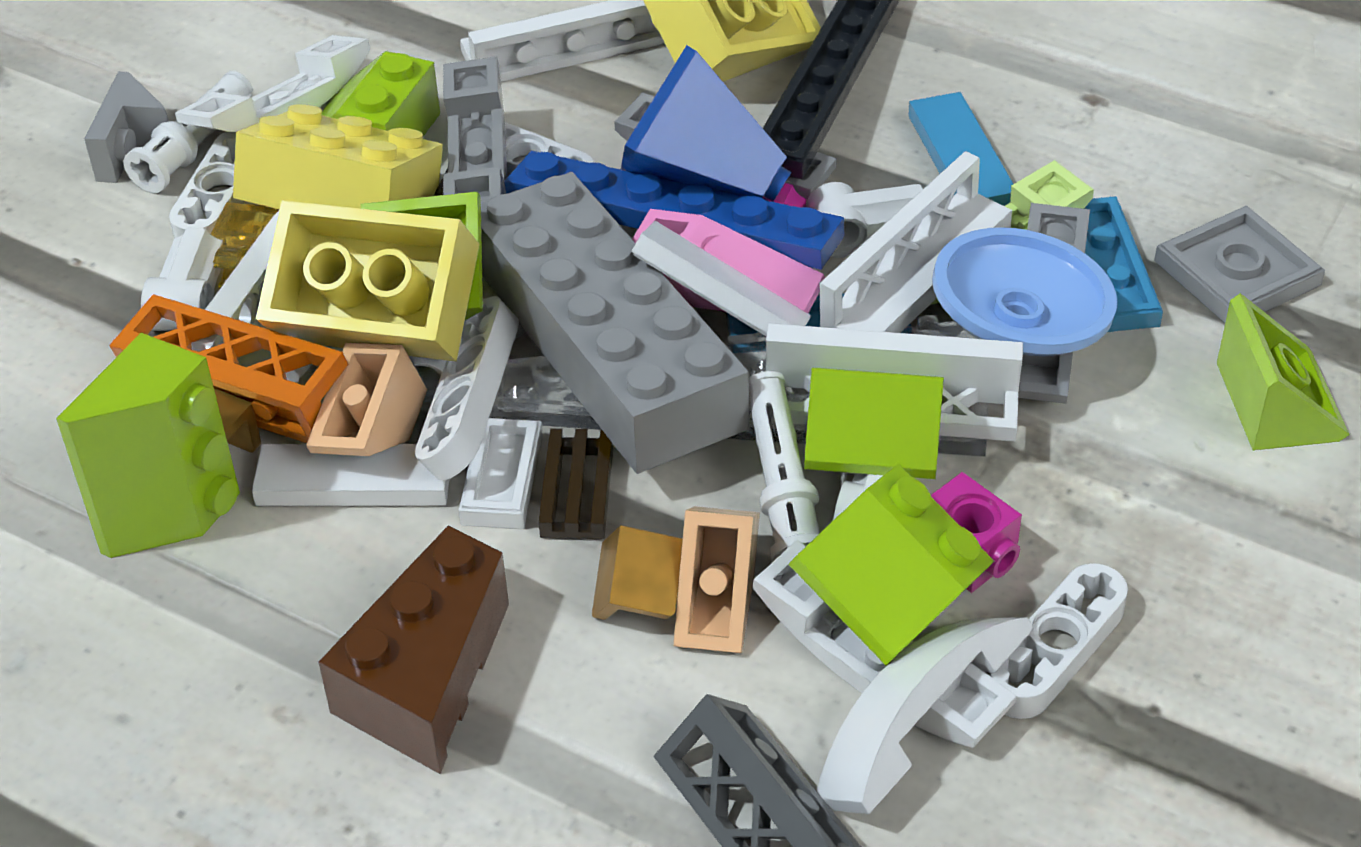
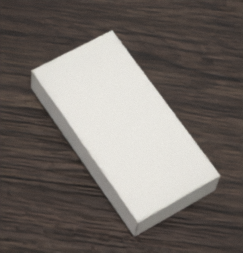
M489 418L480 448L468 467L459 506L461 526L525 529L543 438L541 421Z

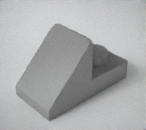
M118 71L84 138L96 182L117 183L124 170L123 161L125 155L133 148L143 147L152 139L153 130L162 122H168L167 113L163 105L129 72Z

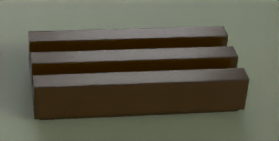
M550 428L538 522L540 538L605 539L614 444L602 429H600L599 438H588V429H575L574 437H563V428ZM563 455H572L565 522H555ZM586 455H596L597 466L591 522H579Z

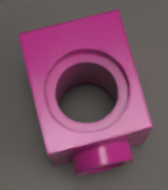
M963 472L931 494V497L961 527H964L975 536L980 547L994 560L967 590L972 593L990 578L1004 576L1013 567L1020 554L1018 540L1022 514Z

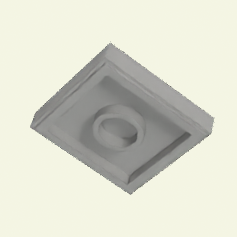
M1247 205L1157 245L1154 259L1159 266L1224 323L1226 322L1230 300L1239 293L1266 312L1321 286L1325 269Z

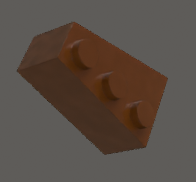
M448 525L319 660L318 663L330 713L441 774L448 757L446 748L458 720H463L469 705L468 693L478 669L483 670L509 606L503 552Z

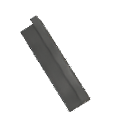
M706 694L653 756L722 847H749L744 839H751V847H770V839H787L793 847H861L747 705ZM703 734L713 745L711 777H695L682 760ZM732 769L737 776H730V770ZM730 787H746L752 794V829H736L729 821ZM705 788H711L710 795ZM771 820L778 828H771Z

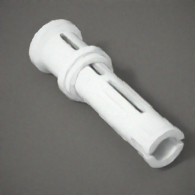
M229 71L199 100L216 92L252 97L250 93L253 91V87L244 75L237 71ZM177 120L162 122L153 130L152 139L143 147H135L125 155L123 161L125 171L135 185L142 190L150 193H159L168 186L170 175L176 169L187 167L196 159L198 145L212 134L215 129L178 123Z
M776 371L760 372L749 377L750 410L766 488L762 491L759 503L762 513L769 516L774 545L770 548L771 562L779 557L796 540L807 546L820 534L814 509L819 501L818 491L809 480L804 478L796 432L785 391L784 375ZM772 419H775L781 446L780 454L776 452L770 423ZM794 519L796 520L797 531L795 532L793 531L791 524L792 520Z

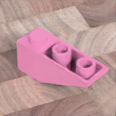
M650 209L632 238L636 243L641 233L656 220L806 313H809L820 292V282L825 279L823 273L703 215ZM663 274L691 307L725 312Z

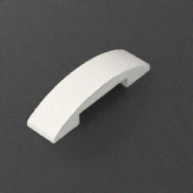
M337 35L327 37L295 53L300 74L254 97L216 92L175 112L177 122L195 127L237 132L259 123L261 117L277 116L287 112L288 107L291 105L303 104L319 108L341 90L355 74L370 50L369 41L365 38Z
M796 540L753 580V589L798 641L835 674L863 693L873 679L887 665L862 642L788 565L806 547L803 543ZM912 640L903 650H905L915 641ZM970 663L914 726L951 742L973 748L1015 704L1017 695Z
M1028 617L977 618L946 625L912 643L884 667L850 710L828 753L820 776L817 793L832 811L870 814L912 766L899 741L970 663L983 672L995 673L1034 629Z

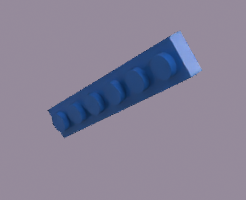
M531 150L504 181L506 194L543 182L549 177L573 172L619 225L638 229L650 209L703 215L808 267L820 270L826 265L845 236L844 217L819 212L814 208H800L767 201L757 196H743L715 190L705 185H690L661 179L656 175L648 173H631L626 170L607 167L602 163L583 162L556 156L550 152Z

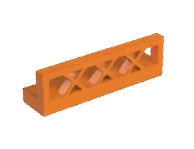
M155 294L149 298L109 345L117 357L140 333L148 335L161 318L175 321L177 329L154 336V338L206 357L213 387L252 402L251 405L259 428L304 443L308 442L322 405V398L349 365L341 351ZM215 334L223 336V344L200 352L192 350V342ZM261 349L271 352V359L248 367L239 365L238 357ZM310 364L319 366L305 385L287 380V372Z

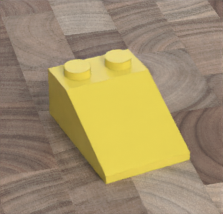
M643 0L651 15L652 22L665 42L674 63H676L684 48L688 45L701 55L723 82L809 49L821 29L807 0Z

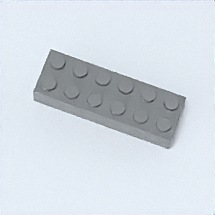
M573 172L549 177L538 184L509 194L497 195L481 203L482 277L496 295L517 316L519 324L636 474L749 429V371L660 271L633 255L634 253L631 251L636 243Z

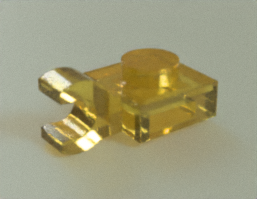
M226 202L211 232L213 237L223 240V244L216 251L213 260L214 268H223V276L218 284L219 290L279 209L263 205Z

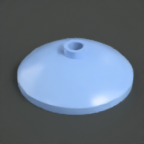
M1001 227L979 229L962 234L947 243L941 250L933 270L932 281L935 295L943 309L962 329L977 339L1023 342V355L1055 356L1086 348L1100 340L1107 333L1117 309L1115 288L1105 271L1093 259L1064 241L1030 230Z

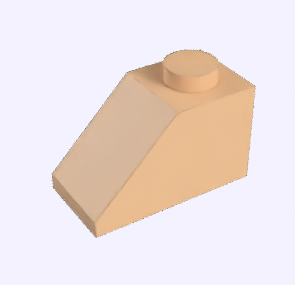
M345 343L342 352L349 365L326 393L306 447L310 453L371 456L409 441L427 388L403 345Z
M698 506L685 510L673 646L742 653L755 574L760 512Z

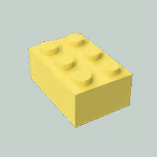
M291 105L288 107L287 112L277 116L261 117L259 123L236 132L233 198L280 210L282 200L361 209V204L430 197L434 195L440 182L443 144L424 140L423 134L414 129L394 128L386 131L372 127V121L363 117L344 116L335 119L323 116L322 109L316 106Z
M282 200L256 320L269 330L322 346L344 348L345 343L403 345L408 356L457 362L480 244L460 219Z

